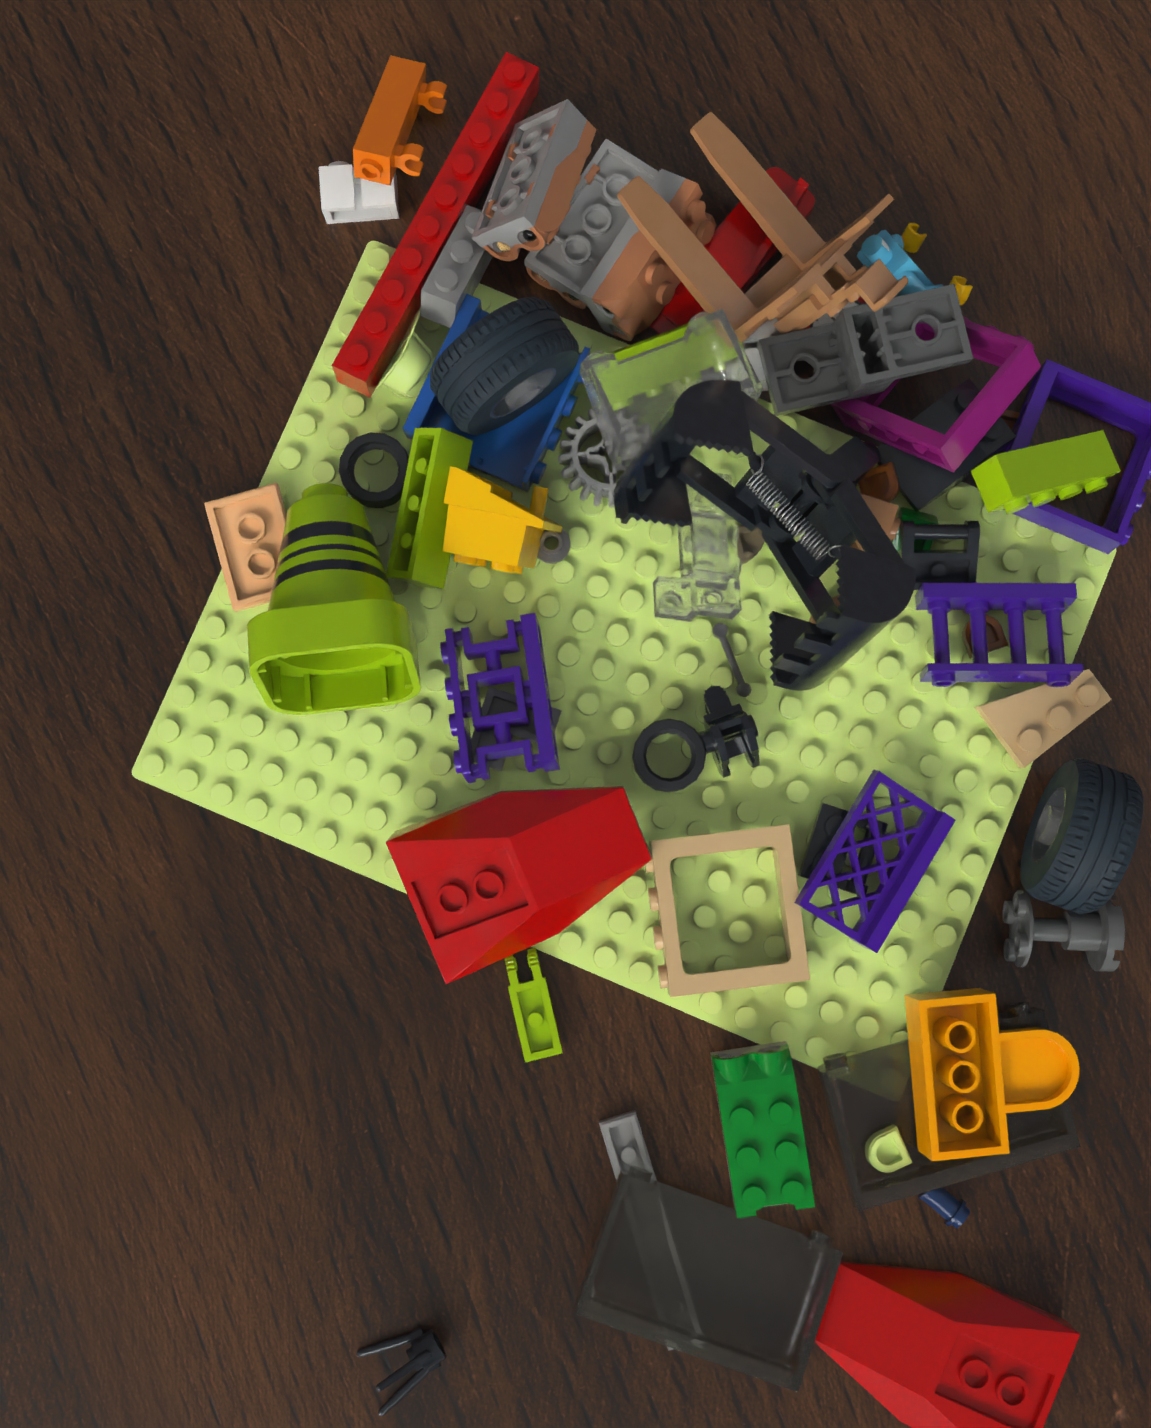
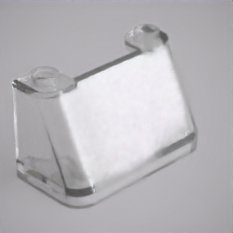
M723 309L713 313L701 312L692 317L684 337L621 361H617L612 353L597 351L587 356L580 366V374L608 456L617 471L626 470L679 396L689 387L708 380L740 381L742 391L756 402H758L763 390V386Z

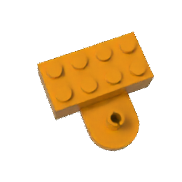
M981 988L905 995L918 1151L931 1161L1009 1154L1006 1113L1050 1109L1063 1103L1073 1093L1079 1078V1061L1072 1045L1063 1036L1044 1028L1031 1027L999 1030L996 993Z

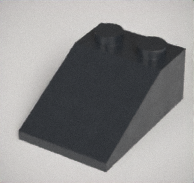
M969 378L940 397L912 421L945 435L980 391ZM999 417L954 473L886 443L878 447L880 459L878 465L889 462L894 463L899 480V491L915 512H918L971 476L972 469L992 456L1003 453L1016 435L1004 420Z

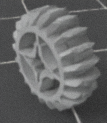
M603 406L602 416H598L594 408L589 409V421L587 422L580 415L577 416L575 423L579 430L568 426L565 434L571 440L565 439L560 441V449L567 453L558 456L559 464L569 465L561 471L562 477L567 479L574 477L569 483L571 491L577 490L581 486L583 487L580 493L581 500L585 501L591 493L594 494V506H600L602 497H607L609 507H615L614 489L617 471L623 466H629L651 436H644L650 427L648 422L636 426L638 420L636 412H633L628 419L624 418V407L617 409V415H610V407ZM602 431V440L597 446L588 447L587 451L579 452L580 447L588 437ZM614 431L628 436L637 448L632 449L631 445L619 443L615 439ZM607 441L610 444V451H612L614 456L611 472H609V465L604 457ZM587 464V468L600 470L604 476V483L589 477L580 465Z

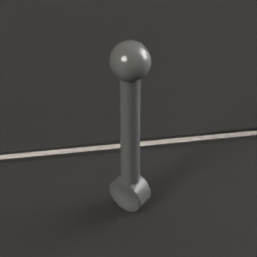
M717 623L713 627V635L720 639L738 684L736 689L738 695L747 697L751 693V686L745 683L726 637L728 628L723 623Z

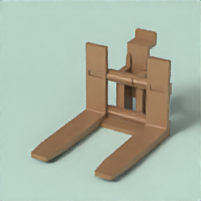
M712 112L707 113L690 129V133L711 165L782 254V258L745 294L669 204L640 176L633 178L617 193L618 199L638 229L735 347L745 341L768 320L777 319L773 325L780 334L803 330L826 313L830 318L833 317L848 302L853 303L860 296L876 312L887 305L908 284L906 276L897 280L880 259L869 267L863 265L856 271L844 256L852 247V244L874 223L873 220L894 200L890 194H887L828 242H824L742 142Z

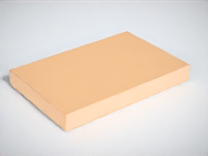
M277 483L204 503L230 601L235 612L270 603L287 517L280 487Z

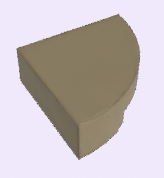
M743 525L730 527L729 529L737 566L745 564L753 559L761 550L765 542L762 537V531L757 528L751 532Z

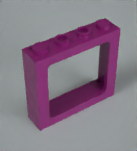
M963 316L973 358L1000 368L945 435L878 408L879 404L900 379L894 380L884 392L836 402L831 405L844 426L954 473L1040 369L1041 365L1035 355L1034 345L1024 336H1012L1001 332L992 325L985 327L973 323ZM926 323L916 324L915 332L920 339L930 341L934 338V331L930 325Z

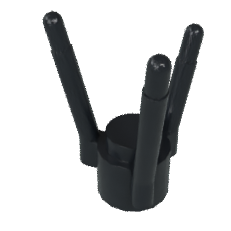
M419 1327L409 1334L376 1343L357 1351V1356L363 1357L408 1343L412 1345L406 1349L410 1361L378 1383L376 1390L379 1392L384 1390L414 1369L418 1372L378 1410L380 1416H384L430 1372L440 1367V1361L447 1357L444 1347L433 1329L424 1333L422 1328Z

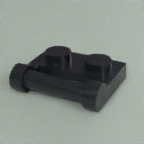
M914 521L900 522L899 555L906 565L915 568L914 590H919L923 583H976L980 539L979 521H965L964 524H914ZM964 539L963 550H914V540Z
M825 803L820 804L798 876L809 879L849 811ZM868 818L858 820L853 827V834L855 828L858 827L866 830L864 839L871 838ZM877 820L880 835L885 834L888 824ZM873 844L860 848L858 855L860 868L872 865L875 855ZM848 851L839 853L833 861L835 875L842 873ZM869 873L861 875L865 894H867L869 887L865 885ZM853 878L836 882L838 889L856 895Z

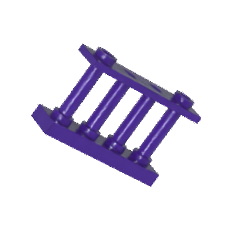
M923 583L915 595L916 610H928V613L932 614L935 663H928L920 673V682H932V685L936 687L952 686L955 682H1047L1049 687L1070 685L1083 672V664H1065L1061 613L1067 610L1077 599L1076 583ZM951 610H965L967 614H970L973 663H950L947 613ZM989 610H1003L1005 614H1008L1011 663H989L985 613ZM1027 610H1041V613L1046 615L1049 664H1027L1023 613Z

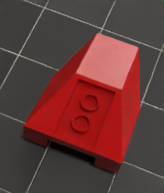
M624 786L500 791L399 829L386 841V845L445 984L559 934L652 860L651 853Z
M836 1261L807 1331V1336L900 1422L912 1428H1043L1080 1333L1066 1320L959 1272Z

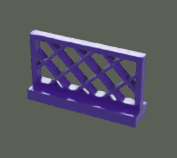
M873 770L794 903L842 932L859 945L878 953L956 820L945 812L936 810L880 771ZM881 783L889 790L891 804L875 809L872 795ZM899 796L905 799V801L899 802ZM914 805L922 813L914 826L904 828L901 809ZM892 811L896 831L880 835L876 815ZM868 818L871 838L855 842L853 827L858 820ZM898 838L900 850L894 859L885 861L881 842ZM873 844L876 864L860 868L856 849ZM848 851L852 870L835 875L833 867L835 857L839 853ZM878 871L880 879L878 888L874 892L865 894L861 875ZM853 878L857 897L840 901L836 882ZM829 885L832 904L816 907L809 902L818 887ZM858 904L861 916L854 928L851 929L844 924L842 908ZM834 911L835 918L827 913Z

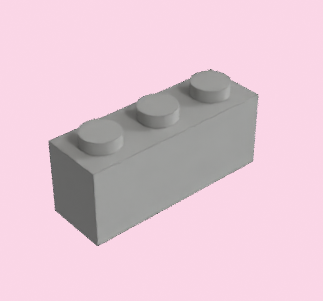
M467 205L421 289L420 316L448 328H451L466 294L473 296L493 257L472 239L482 210Z

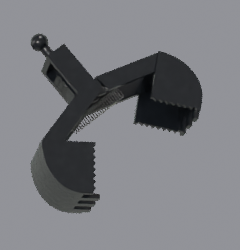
M708 380L686 389L616 483L614 489L616 518H620L623 524H627L633 517L637 521L643 519L645 522L651 520L655 524L660 521L663 525L669 523L675 526L677 524L681 528L689 526L692 523L687 484L751 532L757 528L762 531L764 541L816 622L814 624L775 611L769 614V619L772 622L769 626L772 632L769 635L773 639L770 642L772 646L770 653L773 656L770 659L773 664L770 667L773 672L770 678L774 686L803 691L821 685L906 608L914 591L915 568L905 564L856 488L857 484L880 461L878 448L871 442H863L856 435L832 454H826L744 393L741 389L740 381ZM750 430L769 444L762 455H756V452L753 450ZM696 445L700 448L706 446L709 450L713 447L718 451L724 449L727 453L730 451L736 454L742 452L748 457L750 469L733 487L691 456L690 453ZM800 535V537L797 539L798 541L796 542L794 538ZM858 540L864 551L850 546ZM837 559L839 561L836 565L839 570L836 573L839 579L836 582L840 586L837 589L840 594L837 598L840 602L838 607L819 579Z

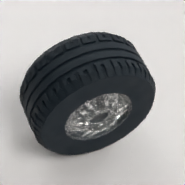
M537 297L521 298L486 315L457 337L434 363L430 374V388L460 431L470 435L487 433L514 420L539 403L561 384L577 364L579 345L548 301Z
M1083 758L1069 760L1056 771L1035 809L1021 858V882L1031 897L1078 914L1097 911L1111 898L1130 864L1142 824L1143 793L1132 775Z

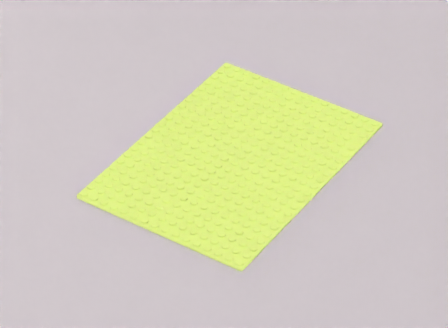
M372 240L366 245L260 482L259 487L274 483L279 485L286 513L292 504L302 499V492L312 485L331 483L345 488L339 474L340 457L345 447L358 436L370 432L385 433L398 440L407 451L408 456L410 455L412 440L406 437L403 426L417 397L409 398L381 384L377 390H374L371 398L337 382L332 368L335 358L396 251L395 248L381 242ZM480 283L473 294V297L481 300L482 310L488 313L518 300ZM419 316L414 332L431 350L434 361L450 328ZM560 316L578 342L579 353L582 354L585 347L590 348V360L629 345ZM398 349L396 350V352H395L393 358L391 359V361H390V363H389L387 369L385 370L383 376H384L385 373L388 371V369L391 367V365H392V363H393V361H394V359H395V356H396V354H397V352H398ZM589 378L585 385L580 382L574 393V396L578 397L576 406L570 418L563 416L558 429L562 430L561 438L555 450L551 451L548 449L542 461L547 466L539 484L532 483L529 491L526 492L473 467L468 466L467 470L513 493V500L530 508L534 486L548 488L544 516L563 526L562 529L568 534L570 539V551L562 561L550 564L541 561L537 557L534 569L523 567L522 574L490 569L492 561L487 560L486 567L454 562V554L451 553L444 589L419 587L388 578L395 602L403 605L408 610L417 643L421 690L414 698L393 705L307 715L285 714L267 707L249 673L247 624L256 615L268 611L269 603L235 612L232 608L221 569L132 768L133 777L407 894L386 845V841L399 829L500 791L624 786L649 849V841L790 824L799 894L808 880L798 876L820 804L825 803L849 811L873 770L880 771L936 810L945 812L956 821L878 953L859 945L842 932L801 907L810 980L670 997L667 988H660L658 965H664L663 949H655L653 927L660 926L658 910L651 911L648 888H654L655 884L653 872L646 873L645 865L559 934L531 946L760 1045L786 1041L791 1058L889 1100L895 1101L900 1098L911 1071L905 995L943 990L1033 763L1032 761L1026 767L1019 768L974 707L1047 682H955L954 685L948 687H936L932 685V682H920V673L928 663H935L932 614H929L928 610H916L915 595L918 590H914L906 608L821 685L803 691L774 686L770 678L773 674L770 669L773 665L770 661L773 657L770 653L772 649L770 642L773 639L769 635L772 632L769 627L772 624L769 614L775 611L808 622L811 614L766 542H764L761 550L753 559L737 566L729 529L730 527L742 524L687 484L692 523L683 528L677 524L675 526L669 523L663 525L660 521L656 524L651 520L645 522L643 519L637 521L633 517L627 524H623L620 518H616L615 507H609L607 497H602L600 506H594V494L591 493L588 499L583 501L580 499L582 486L574 491L569 489V483L574 477L567 479L561 475V471L569 465L559 464L558 456L567 453L560 449V441L565 439L571 440L565 434L568 426L579 430L575 423L577 416H582L588 422L589 409L594 408L598 416H602L603 406H598ZM677 379L667 383L668 390L663 393L646 397L645 392L632 396L634 403L624 407V418L628 419L633 412H636L638 414L636 426L648 422L650 427L644 436L651 435L679 396L689 387L703 381L697 379L689 383L680 384ZM753 395L750 396L774 414L772 403ZM609 405L610 415H617V410H612L611 405ZM794 412L776 416L829 455L853 438L850 435ZM750 430L753 450L756 452V455H762L769 444ZM602 431L588 437L580 447L579 452L587 451L588 447L597 446L602 440ZM614 431L615 439L619 443L631 445L632 449L637 448L628 436ZM607 441L604 457L609 465V472H611L614 456L612 451H610V444ZM696 445L690 453L691 456L733 487L750 469L748 457L742 452L739 454L733 451L727 453L724 449L718 451L713 447L709 450L706 446L700 448ZM373 449L365 452L358 458L354 467V476L356 482L363 489L369 492H381L394 484L398 476V465L390 453L384 450ZM587 464L580 465L589 477L604 483V476L600 470L587 468ZM623 466L617 471L616 483L628 466ZM960 482L919 510L920 512L935 515L939 524H964L965 521H979L980 539L976 583H1076L1077 599L1067 610L1061 613L1065 664H1072L1115 557L1116 548L1109 554H1106L1012 513L1006 514L1005 510L988 513L978 488L964 482ZM857 484L856 488L858 492L861 493L859 485ZM900 491L896 498L890 502L899 506L896 518H898L901 507L913 509ZM401 499L396 504L384 508H370L362 505L385 573L387 572ZM800 535L794 538L796 542L798 541L797 539L800 537ZM548 538L544 543V546L549 550H554L559 545L555 538ZM933 539L930 550H963L964 539ZM838 559L819 577L831 597L840 595L837 591L840 586L836 582L839 579L836 573L839 570L836 565L839 561ZM951 610L947 613L950 663H973V658H969L962 638V631L965 624L970 620V614H967L965 610ZM989 610L985 615L994 617L1001 624L1008 646L988 652L989 663H1011L1008 614H1005L1003 610ZM1027 610L1023 613L1027 664H1049L1046 615L1042 614L1041 610ZM535 613L541 629L551 707L561 710L555 729L560 770L545 772L543 768H540L534 772H528L525 767L523 754L506 757L502 771L489 768L490 779L483 780L478 778L476 782L468 783L462 773L457 774L454 764L453 751L459 750L458 736H452L449 724V714L455 713L454 702L453 700H448L445 689V678L450 677L449 664L444 665L440 643L446 641L445 629L453 628L457 632L461 631V628L469 627L473 636V644L507 639L506 620L514 619L515 622L521 621L520 615ZM717 623H723L728 628L726 637L745 683L751 686V693L747 697L738 695L736 691L738 684L720 639L713 635V627ZM518 636L520 652L500 655L502 669L520 666L524 681L529 678L523 636ZM460 646L465 690H469L467 674L487 671L485 658L468 660L464 654L463 646ZM514 682L479 687L481 707L489 687L516 695ZM711 685H720L726 691L732 706L740 703L742 710L748 715H752L758 730L756 740L759 748L760 765L752 768L747 763L744 753L729 758L730 763L728 767L731 775L723 778L717 769L711 752L706 753L704 769L697 780L683 790L663 792L654 790L643 783L635 771L632 759L634 744L643 729L655 721L674 719L684 721L695 728L700 735V732L705 730L703 716L707 715L705 710L706 702L704 701L705 690L711 687ZM470 717L469 726L472 738L475 728L473 726L472 717ZM671 733L662 734L654 738L649 744L646 754L651 770L664 778H674L683 774L689 767L692 756L690 746L685 739ZM513 736L512 742L525 739ZM531 742L534 754H539L538 744ZM880 783L872 795L875 809L891 804L888 788ZM899 796V802L905 801V799ZM914 805L901 809L904 828L914 826L922 813ZM892 811L876 815L877 820L888 824L886 833L896 831ZM858 827L855 828V842L864 839L866 830ZM898 838L881 842L884 860L894 859L900 850ZM772 847L677 857L671 860L670 872L682 967L685 973L695 974L787 962ZM857 848V855H859L860 848ZM847 853L842 873L852 870L849 853ZM874 855V858H873L872 865H873V864H876L875 855ZM878 871L868 874L865 884L869 886L867 893L874 892L880 884ZM829 886L818 887L809 902L816 907L832 904ZM838 889L840 901L857 897L855 894ZM858 904L842 908L844 924L851 929L854 928L861 916ZM834 911L827 913L835 918Z

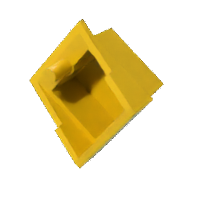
M450 466L444 497V504L449 506L443 552L453 553L454 562L486 567L487 560L492 561L490 569L522 574L523 567L534 569L543 531L562 533L563 526L544 516L549 489L534 486L530 508L513 500V493L480 475Z

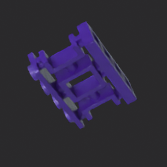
M535 613L520 615L521 621L515 622L514 619L506 620L507 639L473 644V636L469 627L461 628V631L457 632L453 628L445 629L446 641L440 643L444 665L449 664L450 677L445 678V689L448 700H453L455 710V713L449 714V724L452 736H458L459 750L453 751L454 764L457 774L462 773L468 783H474L478 778L483 780L490 779L488 760L523 754L525 767L528 772H534L540 768H543L545 772L560 770L541 629ZM518 636H523L529 678L524 681L520 666L502 669L500 655L520 652ZM460 646H463L464 654L468 660L485 658L487 671L467 674L469 690H465ZM514 682L518 711L483 716L479 687ZM533 707L539 754H534L530 739L514 742L511 740L510 727L529 724L528 708ZM470 717H472L473 726L477 732L495 730L496 745L476 748L478 764H474L469 726Z

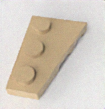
M1090 669L1083 670L1068 686L1049 687L1047 683L974 708L1018 767L1024 768L1112 699Z

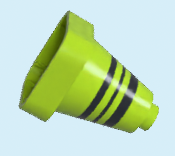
M321 483L306 488L302 492V499L292 504L287 512L268 611L256 615L247 624L250 676L267 707L285 714L307 715L402 703L414 698L421 690L415 635L408 610L403 605L395 602L363 506L355 499L348 497L345 488L336 484Z

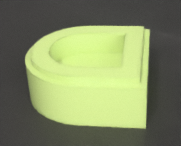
M894 1124L873 1133L865 1144L866 1159L878 1171L890 1173L913 1163L900 1132Z

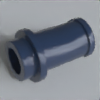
M930 1179L918 1195L920 1200H923L944 1218V1224L947 1226L960 1227L970 1214V1209L966 1207L967 1202L963 1199L957 1200L940 1186L935 1179Z

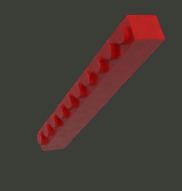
M508 52L503 56L335 358L332 368L337 382L371 398L415 314L421 307V289L467 205L476 207L504 155L515 124L525 118L539 92V67Z

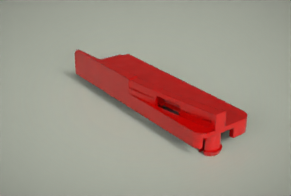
M779 167L767 169V174L802 216L807 219L815 205V198L808 191L809 184L801 177L797 182ZM741 201L714 231L712 239L707 244H704V247L743 293L779 252ZM680 281L671 302L664 306L649 328L656 334H660L709 315Z

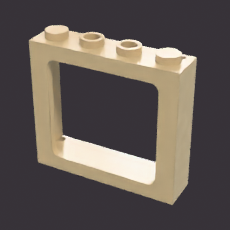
M790 824L649 841V851L652 860L645 864L646 873L653 872L655 884L654 888H648L651 911L658 910L660 925L653 927L654 943L656 950L663 949L664 965H658L660 988H667L670 997L810 980L801 906L794 903L799 896ZM772 847L787 962L695 974L685 973L682 967L670 872L671 860L677 857Z

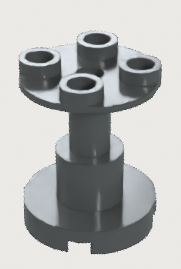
M1017 890L1013 900H1005L1003 904V921L1009 924V938L1005 939L1003 948L1005 961L1014 962L1017 967L1023 968L1029 961L1033 941L1061 942L1064 950L1085 951L1088 963L1094 971L1114 972L1120 961L1113 960L1115 950H1123L1125 941V924L1122 908L1112 904V901L1117 899V897L1113 894L1106 904L1097 911L1085 914L1064 911L1061 919L1033 917L1031 900L1026 890Z

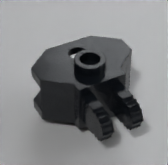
M711 685V687L705 690L704 694L707 715L703 716L705 730L700 732L706 753L712 752L717 769L723 778L731 775L728 767L730 763L729 758L744 753L747 763L752 768L759 766V748L756 740L758 730L752 715L744 712L740 703L732 706L726 691L720 685Z

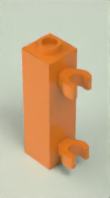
M390 55L353 147L354 177L391 185L397 168H400L408 175L420 176L424 162L420 161L424 147L414 143L406 144L421 105L425 106L430 112L442 114L447 104V100L443 99L447 85L440 81H432L427 84L425 63Z

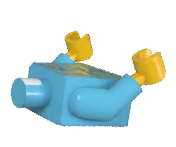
M909 223L902 236L899 234L890 235L887 230H882L877 235L869 236L863 242L862 249L857 254V258L867 267L880 259L897 280L903 276L908 278V284L895 297L943 286L942 284L934 285L905 252V250L910 253L917 252L927 234L916 233L919 225L916 223ZM953 276L949 285L955 284L959 304L963 305L967 301L973 286L965 285L967 282L966 278Z

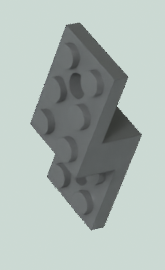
M955 284L894 297L887 305L876 312L867 303L844 308L833 323L759 339L757 343L775 416L884 392L896 379L966 364L974 359ZM926 323L930 325L934 331V338L930 341L920 339L915 332L916 324ZM798 361L808 362L813 368V376L808 379L798 377L794 371V364Z

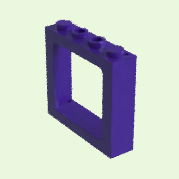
M1046 359L1033 376L1019 411V417L1012 429L1016 437L1004 452L1029 446L1047 398L1132 433L1135 436V443L1102 527L1048 504L1033 507L1032 502H1030L1027 507L1012 514L1109 554L1119 545L1124 546L1128 542L1134 529V525L1130 524L1133 513L1139 511L1146 497V492L1142 491L1145 481L1151 478V403Z

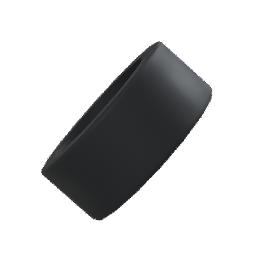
M370 432L358 436L345 447L340 457L339 474L342 484L353 499L366 507L384 508L394 505L402 496L409 456L398 440L385 433ZM373 449L384 450L390 453L398 465V476L394 484L381 492H369L363 489L356 482L354 476V467L358 458L365 452Z
M664 719L655 721L643 729L634 744L632 759L635 771L643 783L654 790L674 792L683 790L697 780L704 769L706 751L703 739L695 728L684 721ZM666 733L676 734L685 739L690 746L692 755L687 770L674 778H664L655 774L649 767L646 758L647 748L651 741L657 736Z

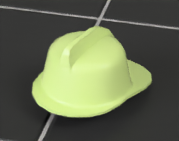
M417 311L391 367L380 380L375 390L381 384H384L409 398H415L419 395L434 363L431 350L414 332L420 311Z

